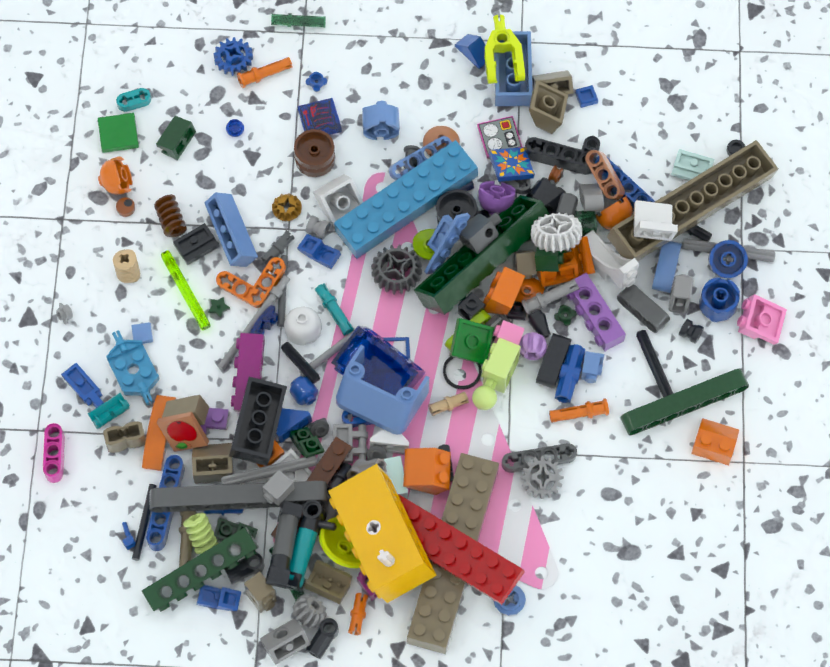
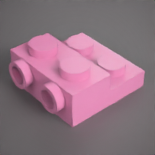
M755 294L746 298L741 305V308L744 310L743 315L737 320L738 332L752 339L760 338L773 345L777 344L787 309Z

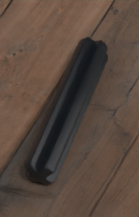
M289 342L281 345L285 355L310 379L312 384L320 380L319 374Z

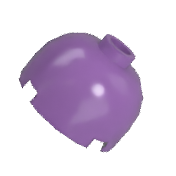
M495 181L483 182L478 190L480 206L491 215L494 213L499 214L513 204L516 190L511 185L501 182V186L495 185Z

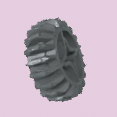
M400 244L397 248L391 245L390 250L384 247L383 253L378 251L377 257L373 258V264L371 265L373 270L371 275L375 277V284L379 283L380 289L385 287L386 293L392 290V293L395 294L396 290H399L402 294L403 289L409 292L410 286L415 288L416 282L420 281L419 275L422 274V263L419 262V256H414V250L408 252L407 246L401 249ZM388 261L389 266L382 272L383 265ZM411 267V273L405 278V272Z

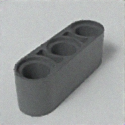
M634 284L626 287L617 295L619 303L654 333H657L670 321L669 315Z

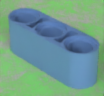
M669 241L661 247L652 285L653 290L666 293L671 292L682 243Z

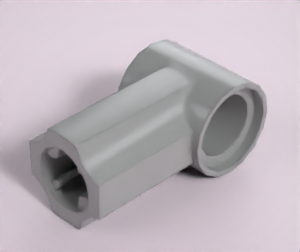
M380 458L368 461L358 459L348 471L347 478L350 479L375 464H378L386 473L387 464L384 459Z

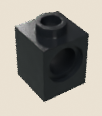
M472 292L458 304V314L463 319L469 321L479 312L485 310V304Z

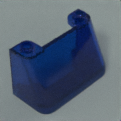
M359 325L331 362L336 366L334 369L341 375H344L345 369L360 345H363L365 375L362 380L395 396L403 387L413 388L426 373L376 332L366 326Z

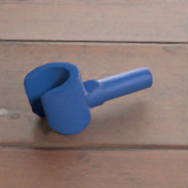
M123 522L122 526L126 538L122 542L126 549L129 550L135 546V541L129 531L127 522Z

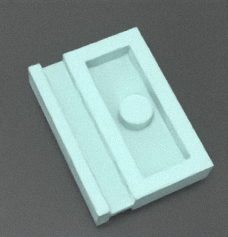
M679 149L671 176L689 181L711 168L715 159Z

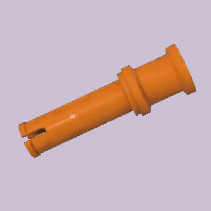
M286 57L260 68L253 67L250 71L242 74L239 72L237 73L239 84L243 89L248 84L259 83L261 79L293 68L292 62L289 57Z
M606 398L592 403L587 401L585 405L549 411L551 423L580 417L591 419L596 415H609Z

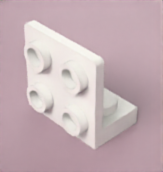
M636 200L634 203V237L671 241L678 232V225L672 224V205Z

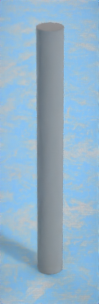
M360 326L321 354L310 363L312 368L316 369L364 332Z

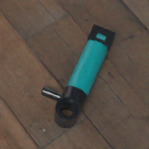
M316 500L307 501L303 506V517L295 538L290 564V577L286 589L301 593L306 582L304 576L319 529L335 531L337 527L335 523L325 521L326 510ZM318 509L317 514L311 516L312 511Z

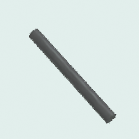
M281 255L280 258L286 265L283 276H287L288 256ZM287 285L282 290L283 294L278 299V327H284Z

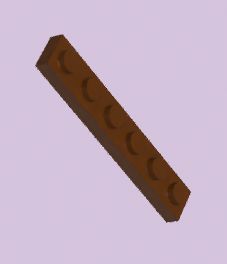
M335 437L306 481H324L328 487L333 475L337 473L353 447ZM302 512V514H301V518H300L299 523H298L297 532H298V529H299V526H300V523H301V520H302V517H303V512ZM278 524L270 534L273 538L276 536Z

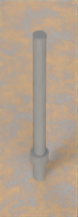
M284 275L277 286H273L269 292L270 295L242 333H251L274 301L283 294L282 290L288 284L290 278ZM236 341L218 364L221 370L226 368L239 349H236Z

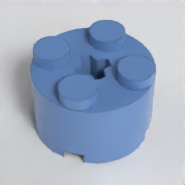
M377 101L375 105L362 108L363 134L366 138L377 140V137H383L384 140H389L399 135L398 107L389 105L386 101Z

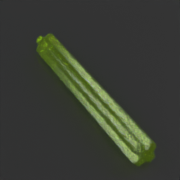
M169 250L162 252L161 258L201 330L210 328L211 325L171 252Z

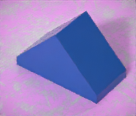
M467 34L455 44V47L478 69L485 65L484 52L486 45L481 36Z
M282 408L276 433L279 442L282 443L290 438V431L303 428L311 423V414L308 411Z

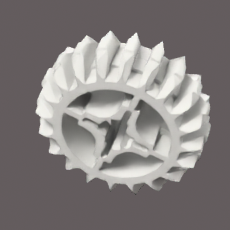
M567 213L545 214L544 217H538V220H535L534 224L531 225V239L535 247H539V250L545 249L546 252L569 251V248H575V245L579 244L582 239L581 222H579L578 218H574V215L568 216Z

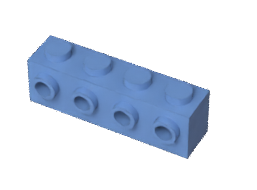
M215 192L204 204L230 266L247 267L258 255L232 194Z

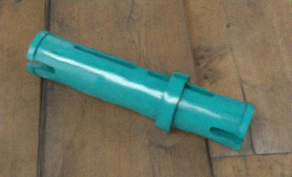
M325 283L318 285L315 288V292L321 298L323 307L327 308L343 335H348L354 328L339 307L336 297L332 296Z

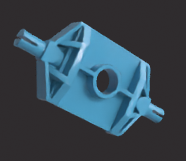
M119 330L116 333L114 331L112 335L116 345L107 354L106 358L124 395H141L146 405L154 403L150 390L160 378L143 346L142 340H124ZM136 366L139 368V371L136 374H130L128 372L129 369Z

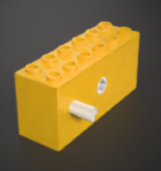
M378 464L371 466L328 491L331 496L329 502L333 509H337L338 512L336 517L341 526L344 525L346 529L344 535L348 542H352L354 547L351 550L356 559H359L361 562L359 565L360 570L369 579L367 585L372 593L375 592L379 599L382 598L389 603L437 576L390 477Z

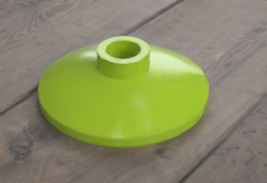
M435 229L422 230L413 238V249L421 258L431 260L435 253L428 245Z

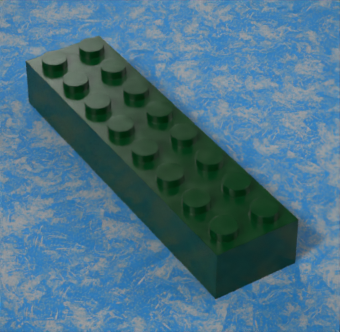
M523 195L518 196L507 210L498 214L502 220L495 227L499 235L479 254H476L463 245L414 289L423 306L444 315L450 312L472 289L478 287L482 280L490 276L499 265L506 262L512 253L518 251L522 244L531 239V225L534 224V221L538 220V217H544L545 214L550 215L543 202Z

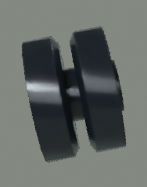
M458 189L442 194L436 205L437 224H439L444 215H449L454 220L456 215L468 213L470 215L468 220H470L478 212L476 199L472 194Z

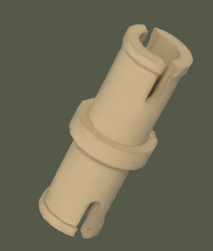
M464 391L451 397L446 396L443 400L428 404V407H430L431 415L435 416L447 410L450 412L453 408L467 404L469 401Z

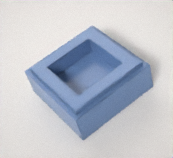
M150 322L131 325L133 340H142L143 344L153 342Z

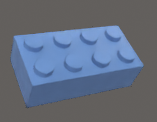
M512 31L522 44L525 81H515L512 53L510 51L494 53L496 79L498 83H494L495 106H530L533 92L531 31Z

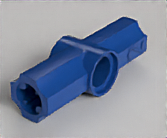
M570 345L565 363L562 364L559 384L555 392V399L559 402L571 403L575 385L579 381L582 369L581 364L586 350L581 345Z

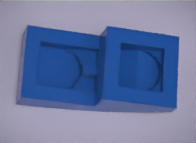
M306 234L297 247L298 251L330 269L333 268L341 256L339 250L325 245L321 239Z
M205 585L199 589L196 605L219 610L237 611L242 591L226 587L220 589Z

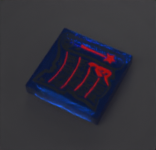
M333 98L297 106L304 131L317 129L329 135L342 132Z

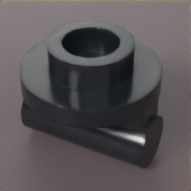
M514 301L506 317L508 319L525 320L526 311L523 304Z

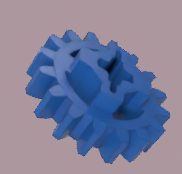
M233 37L232 41L226 38V43L220 41V47H215L216 52L213 53L218 70L224 69V74L231 72L232 76H234L235 72L241 73V70L248 71L247 66H252L251 60H253L252 47H249V43L243 44L242 38L236 41L235 37Z

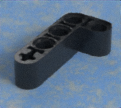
M588 136L584 140L582 149L536 137H531L525 142V152L529 160L550 166L556 165L558 168L583 175L592 173L589 166L583 163L586 162L587 153L591 150H600V140L595 136ZM598 154L595 155L593 158L594 163L596 161V157H598ZM565 157H571L572 159L567 160Z

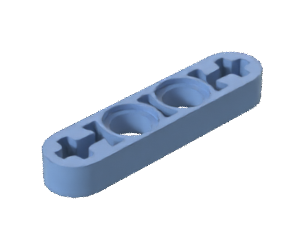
M446 136L440 137L392 164L389 168L391 178L397 180L415 168L409 164L411 157L417 160L418 166L428 159L424 155L425 149L431 150L433 156L441 150H437L435 147L444 142L447 146L452 141ZM405 166L406 169L402 170L400 174L395 173L398 168Z

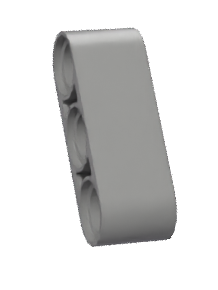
M580 184L579 196L584 211H603L604 198L599 184Z

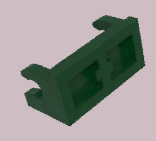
M174 116L156 143L158 148L163 149L161 153L178 161L196 133L192 122Z

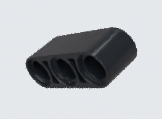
M555 333L552 334L536 378V383L555 388L572 339Z

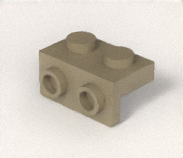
M317 560L312 573L305 582L304 588L341 604L350 589L353 576Z

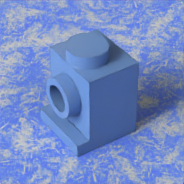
M585 351L581 380H585L588 383H596L597 375L601 376L605 354Z

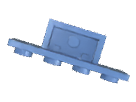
M468 213L456 215L454 220L449 215L442 217L428 242L429 247L435 253L424 271L426 274H432L451 254L452 247L459 240L462 230L467 226V221L470 218Z

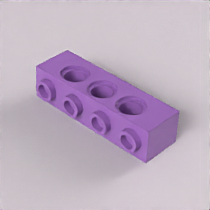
M585 273L575 278L579 290L566 296L569 301L572 300L575 304L577 314L579 316L582 315L587 330L589 332L592 331L596 344L602 347L605 352L624 342L626 333L588 274ZM580 296H587L588 299H581ZM590 311H596L598 314L592 315ZM606 326L608 330H601L599 327Z

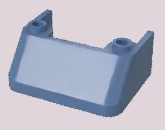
M360 345L345 369L336 395V404L339 408L392 434H402L429 393L430 377L425 376L417 390L403 387L397 392L396 396L362 380L365 375V368L363 366L364 346Z

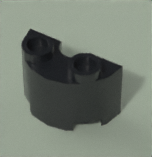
M542 177L541 180L536 182L526 197L541 200L551 215L556 213L560 196L566 192L561 187H555L547 178Z

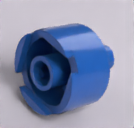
M725 240L715 244L708 255V264L711 271L721 278H734L740 275L748 263V255L744 247L733 240ZM727 254H730L729 256L730 258H733V261L729 262L727 265L726 261L723 260V257H726Z
M721 277L710 279L704 285L699 299L701 312L712 322L725 321L735 314L739 303V288L729 279L725 280L721 279Z

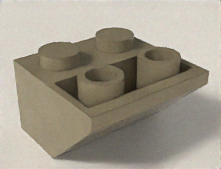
M232 443L208 444L207 446L193 448L192 471L195 484L221 482L222 477L234 474L233 457H229Z

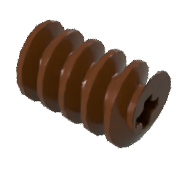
M172 194L159 198L155 202L154 208L159 217L164 235L167 237H178L187 231V227L184 226L185 221L182 220L183 215L180 213L181 210L178 207V202L175 201L176 197Z

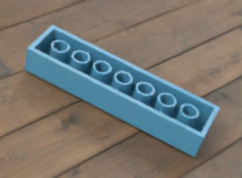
M455 140L335 221V232L355 258L358 259L437 205V201L442 194L451 190H459L478 177V167Z

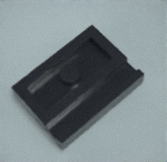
M205 223L173 241L174 247L185 260L187 266L220 247Z

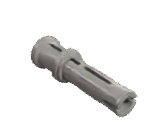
M573 279L543 294L537 293L533 298L526 301L522 300V304L527 315H530L540 308H546L547 304L579 290L576 280Z

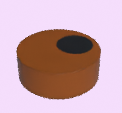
M128 197L119 199L116 203L118 214L123 217L131 216L135 212L134 201Z

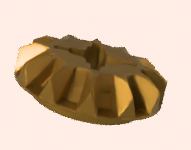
M290 193L281 194L274 199L272 204L274 216L282 221L296 219L302 210L301 201L296 195L293 196ZM289 202L291 207H288V210L285 212L283 206Z

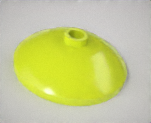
M337 517L329 519L327 522L335 523L337 527L335 531L321 528L319 541L323 551L332 561L341 566L360 568L361 562L359 559H356L351 550L354 546L352 542H348L344 535L346 531L344 525L341 526Z

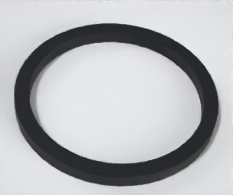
M450 356L445 361L443 376L450 386L456 389H469L480 380L482 368L481 364L476 363L479 368V374L473 383L466 386L452 383L446 375V367L455 357Z

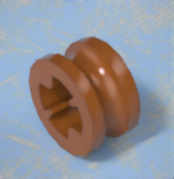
M556 165L552 168L548 180H554V183L558 184L564 169H558Z

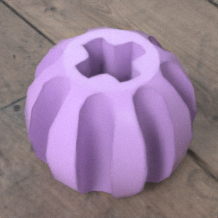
M533 332L526 333L521 337L519 346H521L520 354L523 358L539 360L545 355L547 343L542 335Z

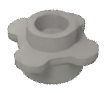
M59 303V308L56 310L57 317L60 321L63 320V323L66 325L68 324L67 320L73 318V313L68 304L63 305Z

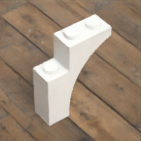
M594 230L585 235L588 237L594 269L605 281L611 278L621 290L626 286H632L636 282L639 267L638 261L635 258H624L614 252L601 240Z

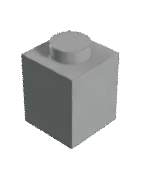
M280 470L262 487L264 498L271 504L274 502L278 506L295 489L294 482Z

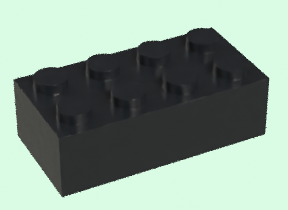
M253 377L248 378L229 457L265 466L268 465L287 386Z

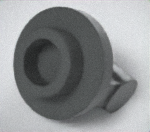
M326 418L307 424L312 435L317 436V438L324 437L329 432V424Z
M380 445L370 447L367 452L368 460L386 459L387 450Z

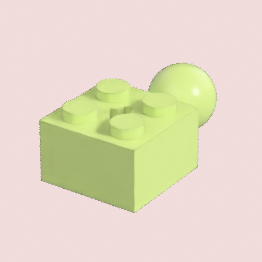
M500 337L497 343L492 344L489 351V360L485 359L482 366L483 372L481 377L483 378V386L476 388L472 395V401L478 409L489 410L494 407L497 402L495 390L505 393L519 362L521 346Z

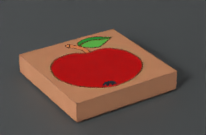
M192 412L158 418L157 425L174 452L207 446L209 443L206 434Z

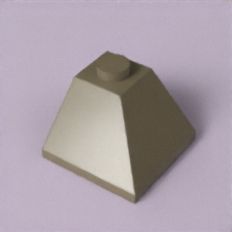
M538 80L534 83L529 112L537 128L553 134L563 123L568 95Z

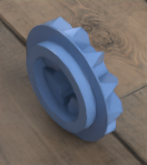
M516 585L507 597L509 598L514 594L513 602L515 604L509 603L505 606L506 600L502 605L494 601L495 608L500 613L508 616L517 615L524 608L526 598L520 587Z

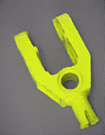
M500 14L499 19L498 15H495L493 17L495 30L491 31L484 52L488 84L498 83L494 53H505L508 51L512 53L515 81H525L522 44L511 29H506L505 16Z

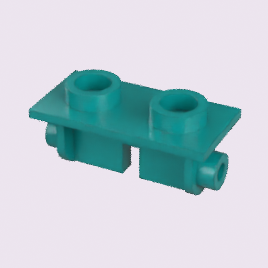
M119 393L89 412L88 415L96 429H99L130 409V405L122 394Z

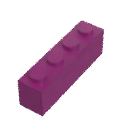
M240 333V338L236 340V349H239V354L234 360L237 376H233L232 387L235 388V395L231 396V407H234L233 410L235 412H240L248 378L253 377L262 380L265 346L264 334Z

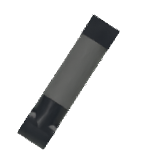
M285 500L282 503L265 584L284 589L287 587L295 538L303 505Z

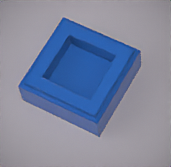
M593 85L575 90V95L581 108L598 104V98Z

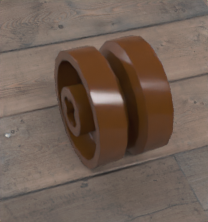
M311 129L304 131L297 137L294 143V158L299 171L308 177L324 176L331 171L335 164V145L328 133L322 130Z

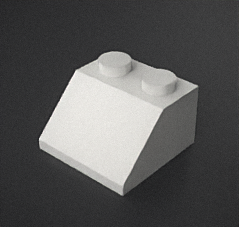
M345 174L313 191L319 207L333 227L335 221L363 203L352 178Z

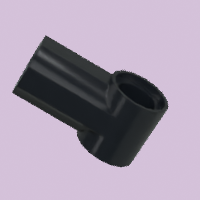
M257 552V554L249 559L243 558L239 560L240 564L231 570L228 567L224 570L231 584H234L252 574L262 572L265 563L262 556ZM252 560H260V563L257 566H250V562Z
M326 618L321 622L320 628L310 642L311 645L306 648L307 652L320 660L333 639L338 636L339 628L334 619ZM327 625H333L335 630L332 633H326L324 628Z

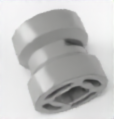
M312 215L306 225L305 232L309 234L315 233L317 237L324 239L328 233L330 222L326 220L319 221L318 217Z

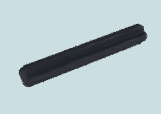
M646 330L638 331L636 337L663 398L674 394Z

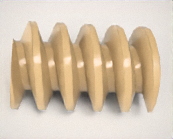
M130 249L116 252L112 261L119 281L123 283L137 282L141 273L135 252Z

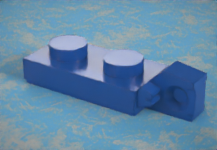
M77 363L61 374L63 379L88 406L93 404L97 408L104 403L100 399L103 396L100 389Z

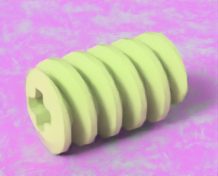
M205 513L192 515L183 522L184 527H187V534H190L189 539L192 541V546L195 547L194 551L196 554H202L218 544Z

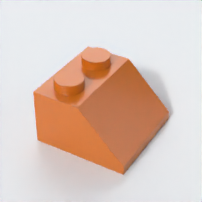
M702 418L691 454L729 466L739 429Z
M438 448L405 449L403 487L432 495H438L449 490L451 452Z

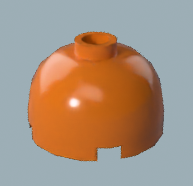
M120 156L106 161L101 167L100 176H98L99 184L106 191L115 195L130 192L132 189H129V185H133L130 169L127 164L124 165L122 163L124 159Z
M626 196L622 198L624 202L619 200L601 211V216L598 213L594 215L603 228L611 230L612 227L632 216V206Z

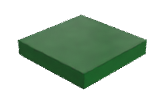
M134 113L98 118L102 153L139 148Z
M457 318L449 356L483 365L485 359H488L494 327Z

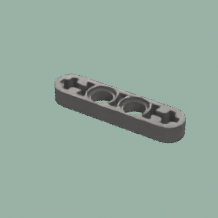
M566 443L507 453L503 456L502 468L509 473L522 471L523 468L528 469L524 460L527 455L536 457L540 461V457L546 452L554 454V459L551 460L552 464L558 462V465L571 463L576 459L577 449L573 444ZM565 450L573 452L571 453V457H568L567 454H564ZM519 457H521V464H522V465H519L520 461L517 462L518 459H519ZM508 459H511L512 462H515L513 466H510L507 463Z

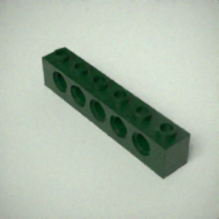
M244 527L141 591L152 610L156 611L159 609L162 612L171 606L169 602L174 599L178 602L187 597V591L192 588L196 591L205 586V580L211 578L213 581L221 576L223 569L228 567L231 570L239 565L238 560L241 558L249 559L257 554L255 550L259 546L248 528ZM233 544H238L241 547L239 555L232 554L231 547ZM217 554L224 558L221 566H217L214 563V557ZM199 565L205 566L207 570L203 577L197 574L196 570ZM183 575L189 579L187 587H183L179 583V579ZM165 586L170 587L172 590L170 597H165L162 594V589Z

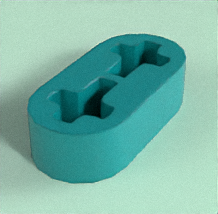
M145 88L122 93L116 99L117 107L123 112L145 107L150 104L151 95L149 90ZM141 95H144V100L140 98ZM123 100L127 101L126 105L123 104Z

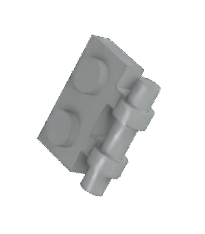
M333 424V440L335 437H338L352 447L353 439L358 440V448H353L343 463H353V456L366 460L368 452L366 448V440L368 439L366 425L360 424L358 425V431H353L352 424Z

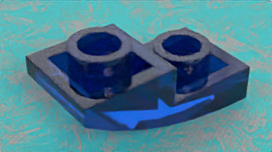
M271 305L260 315L251 329V334H264L265 329L271 330L272 324L275 325L278 319L275 306Z

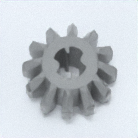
M303 594L292 606L294 610L293 615L297 617V621H300L302 626L306 625L309 629L312 627L316 628L327 616V608L322 605L323 601H319L318 597H313L312 594Z

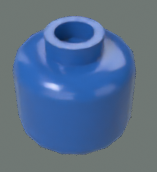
M300 376L291 382L289 392L297 404H306L308 406L316 401L318 389L308 377Z

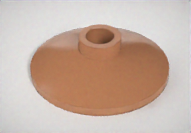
M436 126L429 129L424 135L423 147L443 136L448 137L452 142L456 140L459 145L460 139L452 128ZM444 142L435 148L437 150L444 148L446 143ZM425 149L426 153L432 156L431 150Z

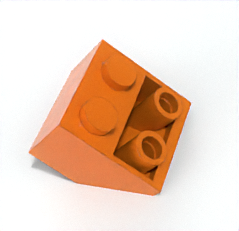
M505 266L501 272L497 271L495 278H493L490 284L489 292L483 300L485 311L492 314L508 315L525 275Z

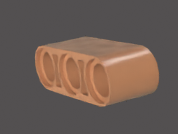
M589 151L586 155V163L603 194L608 199L620 200L624 196L625 190L607 156L601 151ZM598 154L600 157L599 162L595 164L593 158ZM607 170L608 178L603 180L602 173ZM616 186L617 194L612 196L611 189Z

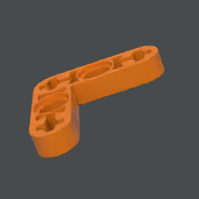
M272 258L254 286L227 271L220 272L216 277V282L224 291L255 308H260L270 295L269 292L273 286H276L283 276L286 265L281 258ZM278 263H280L279 265L281 266V269L275 270L274 275L276 277L274 278L271 275L274 271L273 265H277ZM228 276V280L233 283L232 289H230V284L227 282L223 284L221 279ZM265 278L272 279V284L269 287L262 286V281ZM239 285L246 286V291L243 294L236 292V288ZM260 287L266 293L261 292V301L257 300L254 302L253 296L259 295L260 290L258 288Z

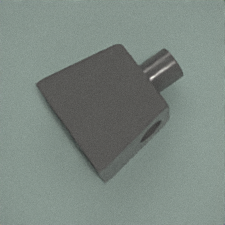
M494 213L489 218L482 214H477L467 221V226L460 233L459 239L464 246L479 254L498 237L499 233L495 227L502 220L497 213Z

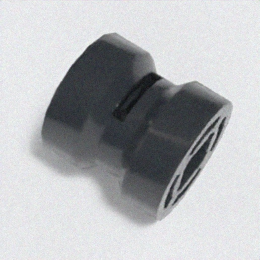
M687 318L678 335L683 338L688 337L691 342L696 344L704 327L693 325V321Z

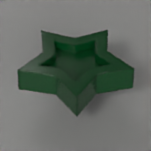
M224 297L218 300L210 299L212 306L208 313H216L221 318L223 312L230 310V307L224 302Z

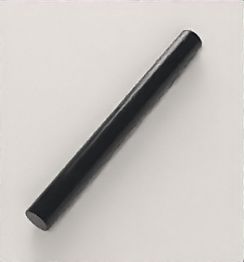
M149 484L132 555V560L135 561L140 560L151 513L150 490L157 488L155 484Z

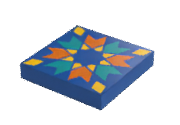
M525 147L489 150V157L498 182L534 179L535 173L525 152Z

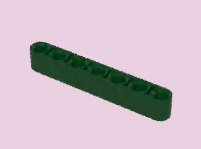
M740 368L734 369L628 411L620 419L628 435H635L741 393L749 388V384Z

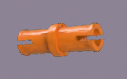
M362 593L355 594L354 607L350 612L349 634H353L355 631L354 635H361L362 622L366 618L365 607L368 599L366 594L363 595L362 599Z

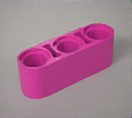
M57 423L47 425L44 432L43 472L46 479L51 483L61 481L64 470L65 436L61 426ZM59 432L58 436L50 437L52 433ZM52 451H58V453L55 456H50V453ZM57 469L55 474H49L50 470Z

